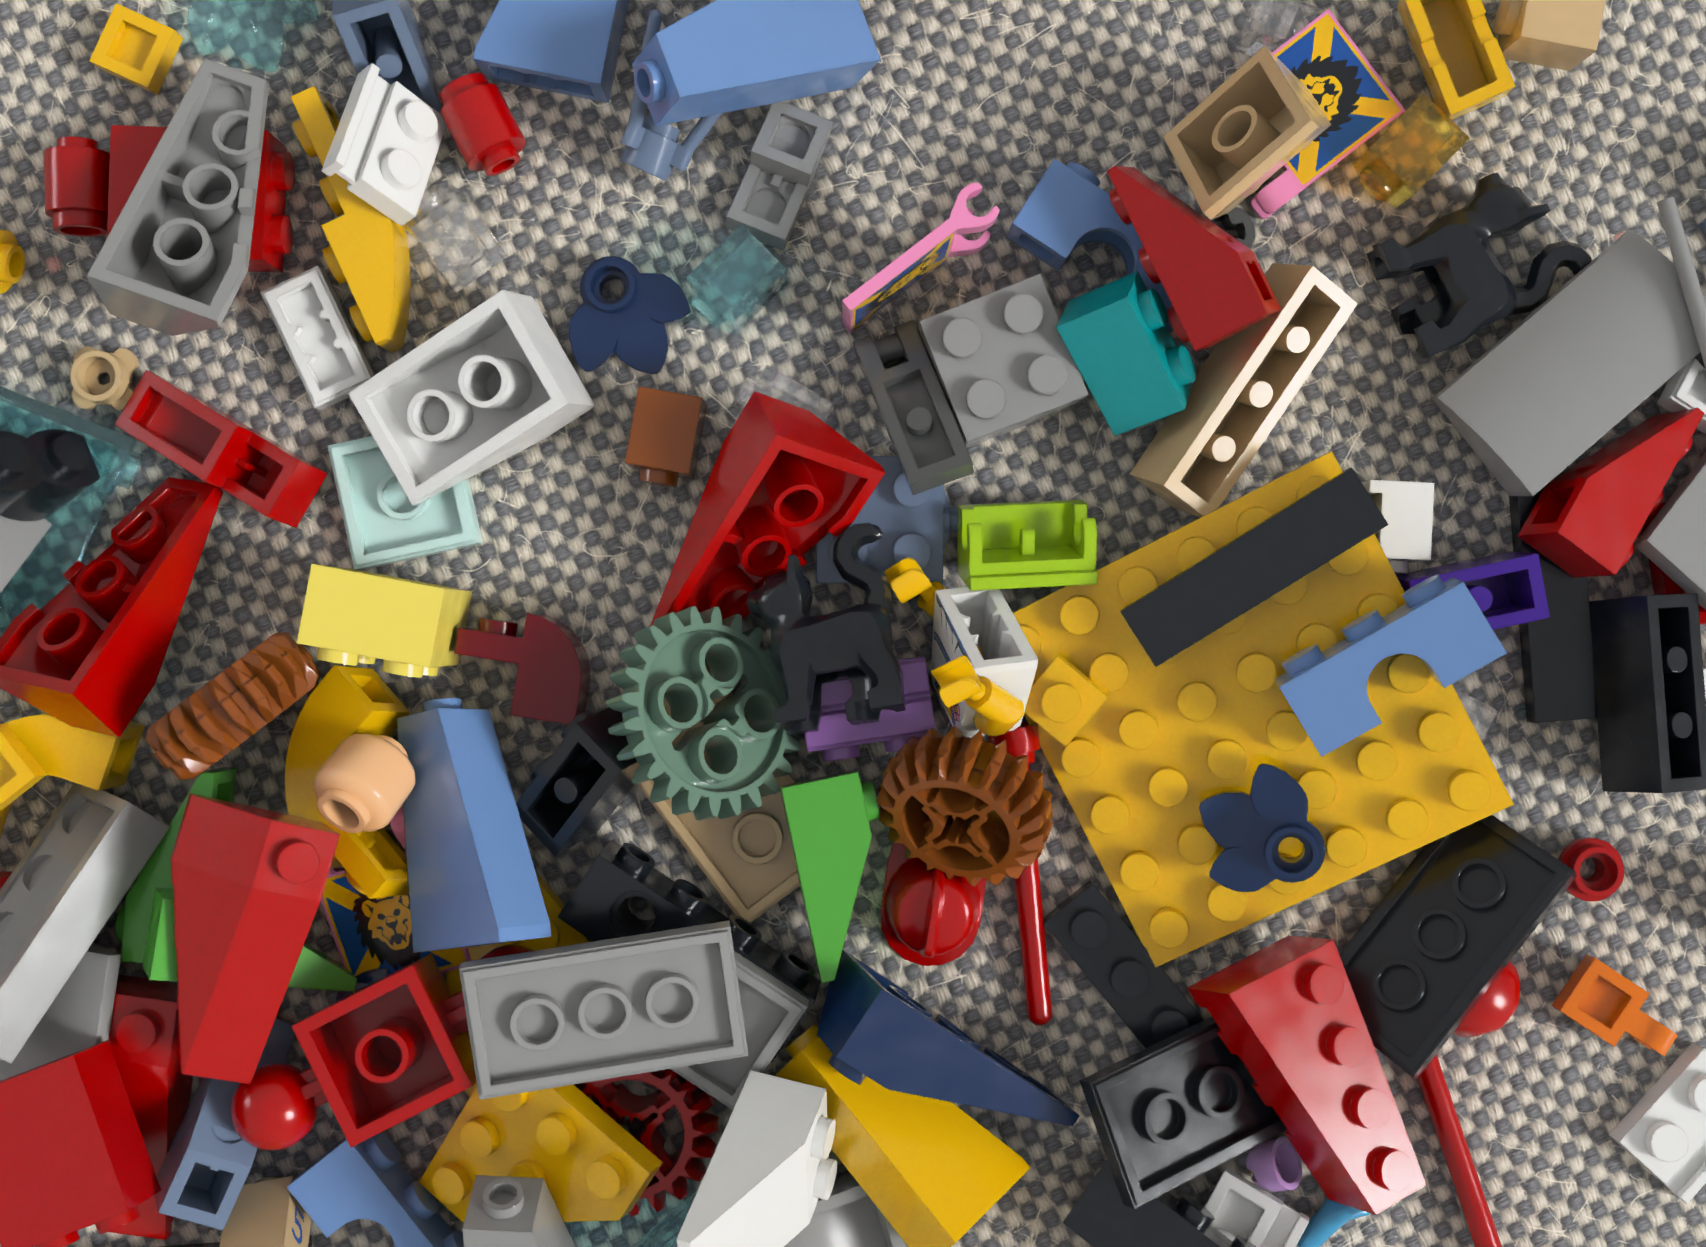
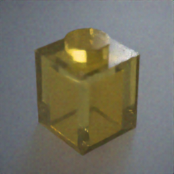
M1423 93L1351 165L1360 173V182L1370 195L1379 201H1388L1396 209L1416 194L1470 137Z

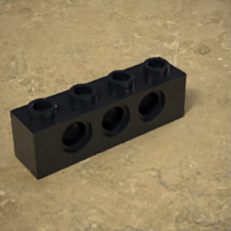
M611 840L598 855L557 918L593 942L730 921L734 951L809 999L807 1009L771 1060L773 1062L816 1000L821 980L813 976L815 971L812 966L802 957L791 951L784 950L781 954L760 940L762 935L759 930L744 918L737 915L726 917L708 905V897L694 884L684 879H677L674 882L654 868L656 865L655 861L641 848L630 843H624L621 846L614 840ZM638 896L647 899L655 909L656 918L642 920L634 916L628 907V898Z

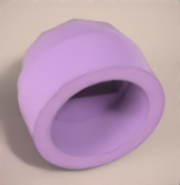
M1271 1138L1249 1150L1245 1164L1248 1170L1253 1171L1254 1174L1251 1180L1256 1186L1272 1192L1294 1190L1299 1186L1302 1178L1301 1158L1288 1138Z

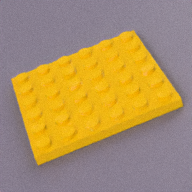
M1332 451L1097 569V584L1063 586L1012 612L1038 658L1033 684L1055 657L1060 654L1109 695L1108 699L1067 747L1038 724L1040 747L1155 967L1514 805L1453 685L1451 684L1443 688L1438 684L1419 657L1410 654H1395L1384 658L1373 668L1367 682V694L1372 707L1382 723L1322 757L1278 687L1275 678L1286 673L1281 664L1289 657L1314 644H1317L1323 652L1345 639L1341 629L1353 620L1373 610H1378L1381 617H1384L1406 604L1401 596L1404 590L1375 534L1359 542L1155 667L1121 614V609L1340 474L1342 470ZM1024 713V716L1029 725L1032 723H1036L1034 720H1032L1028 715ZM1261 763H1266L1286 771L1305 791L1308 799L1307 820L1314 824L1322 835L1325 844V858L1320 869L1312 877L1304 881L1291 883L1275 879L1255 892L1234 891L1222 886L1209 876L1212 864L1224 848L1207 831L1200 814L1199 805L1204 799L1222 792H1245L1250 794L1253 776L1257 767ZM1294 837L1283 839L1278 846V852L1286 858L1297 857L1303 850V843Z

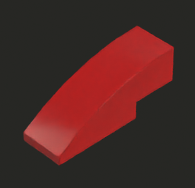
M148 370L145 371L115 423L120 429L204 482L222 488L266 517L297 528L328 474L256 430Z

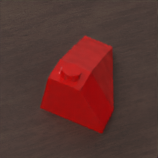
M754 391L722 444L650 626L654 625L653 620L672 612H680L692 606H696L699 613L712 607H719L722 619L738 613L742 615L743 620L750 613L747 605L748 593L762 587L768 576L787 570L789 555L796 554L802 568L807 563L804 556L806 552L829 532L834 537H837L853 523L884 476L885 471L882 466L809 410Z
M168 477L112 528L111 538L113 543L86 566L79 560L76 561L62 574L69 584L43 608L39 610L31 603L14 618L0 637V688L72 727L120 738L156 683L223 491L209 483Z
M190 793L170 858L171 882L174 895L175 923H173L177 958V1011L180 1071L182 1074L251 1084L319 907L340 834L324 822Z
M118 974L108 1042L157 1176L189 1107L193 1083L192 1075H185L180 1071L177 1011L178 983ZM152 1196L137 1206L140 1214L139 1218L109 1231L112 1233L166 1240L171 1236L173 1217L158 1213L155 1197Z

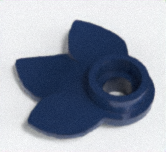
M607 256L597 259L587 267L582 275L580 293L583 303L569 322V340L576 361L585 372H591L600 367L615 353L622 362L637 371L652 375L660 373L668 354V335L664 324L678 321L691 312L685 294L679 285L666 275L639 273L637 268L624 258ZM612 279H617L624 283V292L617 300H607L602 295L604 284Z
M1261 763L1253 776L1250 794L1245 792H1222L1200 802L1199 810L1207 831L1224 848L1217 856L1209 872L1210 878L1222 886L1239 892H1255L1275 879L1291 883L1304 881L1312 877L1322 866L1325 858L1324 840L1317 827L1307 820L1308 799L1305 791L1286 771L1274 765ZM1288 837L1299 839L1303 843L1302 852L1294 858L1282 856L1278 852V846L1283 839Z

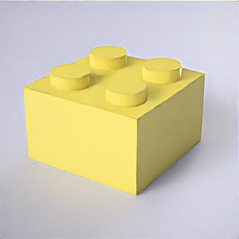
M311 564L297 643L319 647L316 659L326 662L357 666L358 663L375 664V660L378 658L384 659L382 671L386 673L422 678L423 675L437 676L439 667L459 665L461 655L454 654L458 628H466L473 591L350 568Z

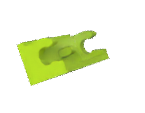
M1083 500L958 505L957 573L970 591L1097 584V525L1095 518H1087V504Z

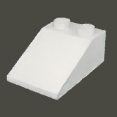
M507 290L499 291L348 393L412 505H418L544 440L595 407L594 402L533 297Z
M750 1071L676 1239L677 1247H784L809 1225L818 1199H829L837 1173V1161L829 1159V1153L835 1136L836 1121L835 1119L827 1118V1093L825 1088Z

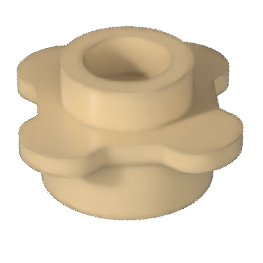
M90 346L79 349L74 355V363L70 372L71 384L74 388L72 391L74 403L86 410H91L96 405H111L114 409L123 411L134 392L132 389L133 372L139 365L137 356L126 348H119L114 353L96 350ZM104 373L110 375V381L106 385H103L100 381Z

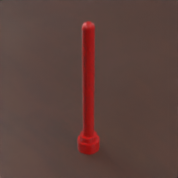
M1022 722L1021 726L1013 731H1007L999 736H988L989 743L993 745L1006 740V752L1012 756L1028 755L1027 767L1030 771L1029 764L1035 762L1034 751L1040 749L1039 727L1037 723L1029 725L1028 722ZM1036 858L1033 866H1027L1019 878H1014L1027 1016L1034 1025L1043 1026L1052 1018V1002L1038 858Z
M1436 1054L1420 1074L1418 1081L1475 1247H1502Z

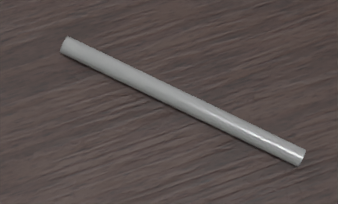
M1669 197L1658 201L1657 206L1706 369V304L1674 197Z

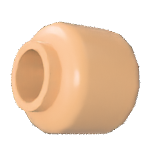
M354 734L344 739L318 771L313 785L318 800V810L321 815L339 830L348 833H359L361 831H377L387 826L411 794L416 778L414 767L408 759L407 752L398 741L385 735Z

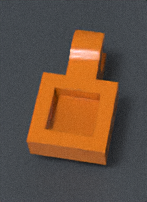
M1585 954L1552 1004L1553 1008L1614 1047L1625 1033L1646 1048L1653 1049L1660 1055L1665 1056L1678 1036L1672 1030L1639 1010L1650 993L1588 954Z

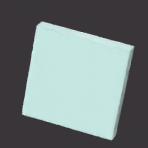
M373 436L327 446L354 570L370 569L483 544L469 478L418 505H412Z

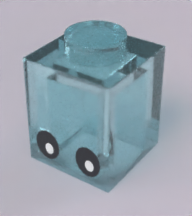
M742 223L686 277L691 290L696 294L689 301L690 305L712 328L716 330L724 323L735 335L789 283L787 269Z

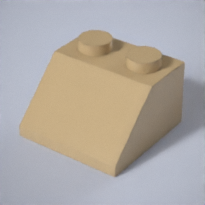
M1264 45L1163 137L1203 214L1212 220L1228 214L1246 197L1254 193L1295 155L1308 147L1331 123L1310 90Z

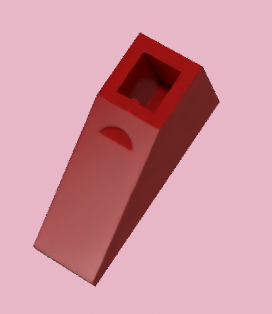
M1114 166L1107 170L1115 187L1109 191L1111 203L1120 219L1126 225L1133 224L1144 246L1138 250L1140 262L1153 283H1162L1173 305L1167 309L1169 321L1182 342L1187 343L1190 341L1195 351L1212 347L1281 311L1279 303L1255 254L1250 248L1135 167Z
M1692 408L1654 415L1554 478L1544 487L1518 537L1573 578L1616 575L1619 569L1631 558L1634 552V541L1648 516L1661 503L1664 495L1663 488L1675 466L1690 450L1693 443L1692 435L1701 421L1704 412L1699 408Z

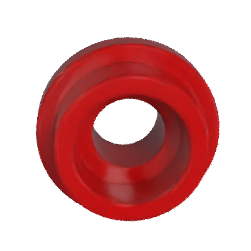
M1593 837L1576 839L1563 849L1558 860L1576 872L1577 877L1566 891L1578 899L1591 902L1606 899L1617 891L1623 882L1624 866L1621 856L1611 844L1604 840ZM1591 857L1595 863V871L1591 877L1583 879L1580 875L1581 864L1585 859Z

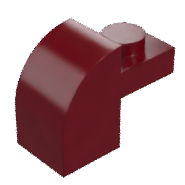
M527 613L523 636L516 635L518 623L481 617L478 629L458 628L454 654L518 664L510 712L511 716L569 725L579 714L586 711L591 678L589 659L579 638L562 622L547 615Z

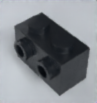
M609 707L596 714L591 710H586L572 720L561 735L563 741L555 752L534 770L530 776L532 783L516 803L521 821L554 856L599 831L635 785L631 779L639 766L636 758L619 761L617 758L618 753L629 744L626 736L609 734L608 728L623 721L622 712L615 711Z

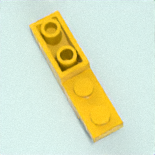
M312 86L290 96L301 118L292 122V126L306 154L310 158L318 156L323 166L340 120L333 105L315 86ZM336 173L330 177L327 175L326 178L319 180L320 188L335 215L342 216L321 225L330 246L322 249L323 256L337 282L340 285L347 282L357 303L349 307V311L362 338L366 342L374 340L375 344L390 353H394L403 349L410 308V254L405 224L402 226L398 225L347 189L349 182Z

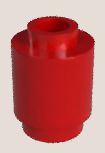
M470 73L453 80L440 91L439 99L443 104L440 114L469 170H484L487 176H494L511 169L520 161L518 153L525 147L526 140L496 84L489 83L483 73Z
M74 136L61 137L57 139L56 147H50L43 151L45 214L52 218L53 231L56 233L79 237H96L107 234L110 153L100 150L96 140Z

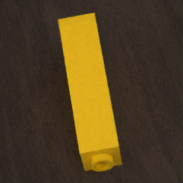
M814 1024L786 1048V1051L793 1059L775 1076L826 1089L827 1118L835 1119L836 1121L832 1151L908 1247L953 1246L1031 1167L1019 1154L952 1102L888 1090L867 1076L861 1085L851 1081L829 1064L828 1060L833 1053L817 1035L818 1027Z

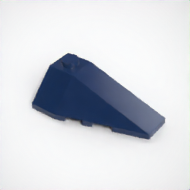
M842 950L835 980L829 981L817 1031V1035L833 1053L828 1060L829 1064L842 1075L859 1085L867 1076L888 1090L1068 1126L1075 1124L1080 1115L1052 1090L992 1049L986 1047L983 1052L979 1050L981 1047L979 1043L941 1014H938L935 1020H932V1014L917 1001L909 997L906 990L845 950Z

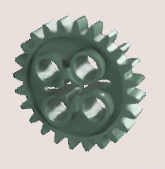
M692 606L680 612H672L653 620L654 625L641 629L634 634L637 644L620 651L619 655L628 667L610 674L609 679L623 689V694L606 700V706L615 711L622 712L623 721L614 724L608 728V731L612 735L626 736L629 743L618 753V760L623 761L636 758L639 766L632 776V783L638 784L648 780L654 781L650 801L656 803L672 798V814L674 815L693 811L695 819L701 821L717 816L719 819L741 815L742 811L759 808L762 806L761 797L776 794L780 791L775 778L791 774L793 771L792 766L783 755L801 750V745L789 736L785 729L779 730L776 723L775 709L785 703L787 698L784 685L771 658V647L764 650L759 647L763 629L756 627L742 633V615L737 613L722 619L719 607H712L699 613L696 606ZM705 660L710 667L711 675L706 669ZM741 680L740 688L732 696L722 699L714 706L713 699L729 694L738 681ZM664 698L670 705L671 717L664 708ZM744 711H745L746 715L748 716L749 725H748L747 721L745 720ZM700 720L702 721L703 726L688 730L675 748H673V740L683 730L691 728ZM704 749L710 759V768L705 761Z

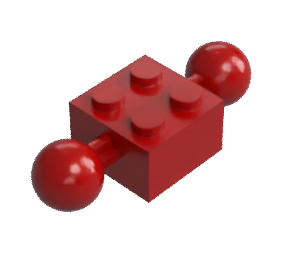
M504 945L489 951L481 959L535 950L522 945ZM430 953L315 1011L291 1026L311 1067L302 1071L293 1065L274 1063L257 1068L251 1084L240 1083L231 1102V1118L238 1135L251 1146L262 1150H281L302 1140L313 1127L318 1115L319 1106L329 1102L350 1147H353L472 1087L477 1081L462 990L453 995L451 994Z

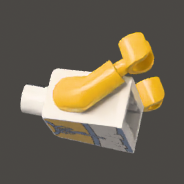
M912 557L904 558L883 573L886 574L889 585L902 605L920 594L917 601L918 606L933 618L932 684L952 724V728L956 726L965 737L969 738L981 730L984 741H987L988 736H999L1021 726L1037 670L1038 658L1000 589L970 591L968 587L947 589L939 582L931 583L919 564Z

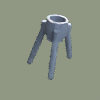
M652 10L649 14L642 50L655 33L660 31L662 14L659 10ZM635 88L629 121L620 141L626 145L620 161L668 182L673 167L686 172L695 149L721 114L701 117L682 144H678L676 142L681 130L669 124L655 126L652 116L645 115L647 104L639 98Z

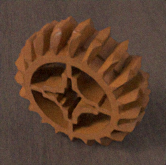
M288 632L273 634L148 728L145 740L155 751L153 755L165 769L169 768L179 780L197 777L318 684L321 672L311 661L313 657L302 644L298 645Z
M956 726L945 735L930 728L921 738L911 736L909 741L897 751L895 757H891L883 773L884 777L878 788L879 795L876 802L880 805L881 809L878 821L890 828L889 841L905 845L904 858L918 857L925 862L926 872L936 868L945 872L948 879L954 876L965 877L974 887L982 878L998 886L1005 876L1018 879L1022 871L1027 866H1033L1036 858L1040 857L1053 824L1051 822L1053 816L1051 812L1052 793L1044 789L1043 773L1028 770V755L1012 756L1006 752V740L993 745L984 741L981 730L969 738L965 737Z

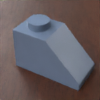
M332 0V17L357 74L373 63L380 68L378 76L390 85L395 81L399 82L440 113L442 104L420 29L409 0Z

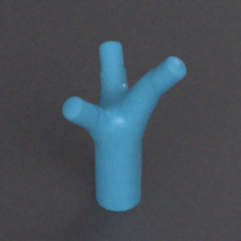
M1326 1198L1322 1207L1309 1219V1223L1297 1245L1298 1247H1320L1345 1223L1358 1217L1370 1215V1213Z

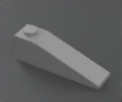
M204 58L87 274L89 281L111 315L171 336L220 327L249 268L269 93L267 80Z

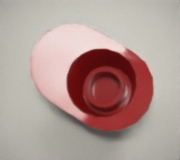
M893 843L887 861L880 909L881 929L889 946L903 959L922 966L944 965L961 957L974 943L980 927L986 879L982 878L974 887L962 876H954L948 879L945 872L936 868L926 872L925 862L918 857L904 858L905 845Z

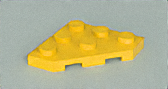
M574 1084L479 1100L478 1088L476 1086L419 1183L463 1223L476 1175L544 1178L564 1222L619 1221L633 1209L663 1162Z

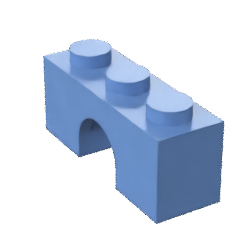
M1054 158L1013 221L1006 238L1058 272L1071 252L1080 245L1089 242L1105 243L1113 247L1121 255L1126 267V276L1138 271L1147 290L1153 288L1159 293L1167 311L1173 305L1162 283H1153L1140 262L1138 250L1144 246L1133 224L1126 225L1120 219L1111 203L1109 193L1098 187L1100 180L1094 173L1078 163L1069 162L1066 166ZM1168 318V324L1166 327L1169 333H1171L1174 330Z
M1439 575L1427 578L1401 595L1406 602L1405 605L1384 617H1381L1378 610L1368 612L1341 629L1345 639L1323 652L1317 644L1311 645L1289 657L1281 664L1286 673L1275 678V681L1321 757L1382 723L1369 701L1367 682L1373 668L1384 658L1395 654L1417 656L1423 661L1433 679L1443 688H1446L1507 654L1463 581L1452 577L1443 582Z
M383 1132L353 1147H350L346 1137H344L307 1166L287 1186V1189L326 1238L350 1221L368 1219L386 1228L393 1239L395 1247H464L463 1232L459 1230L453 1231L438 1212L439 1204L437 1199L419 1183V1180H412L398 1162L399 1153L394 1143Z

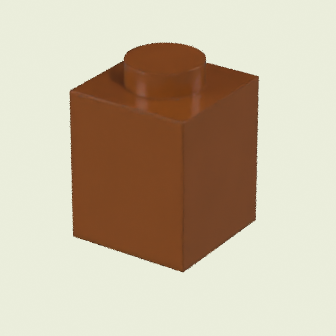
M638 386L625 463L632 469L641 470L639 481L677 488L678 477L694 480L707 405L702 397Z

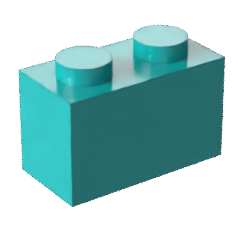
M1138 271L1069 300L1056 326L1114 436L1185 410L1193 382L1196 380V370L1190 353L1184 345H1175L1166 327L1168 315L1161 296L1153 288L1147 290Z

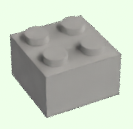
M1041 273L919 321L917 331L966 448L1074 407L1089 395L1080 371L1056 328L1059 318Z

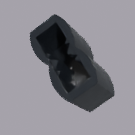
M61 429L42 430L28 438L16 433L0 431V515L17 521L45 519L101 478L84 436Z

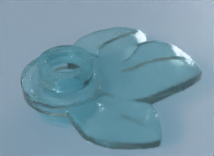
M193 0L188 9V30L202 56L213 55L223 50L229 44L233 51L245 62L271 73L278 69L282 58L285 35L283 23L302 24L314 21L318 18V10L314 0Z

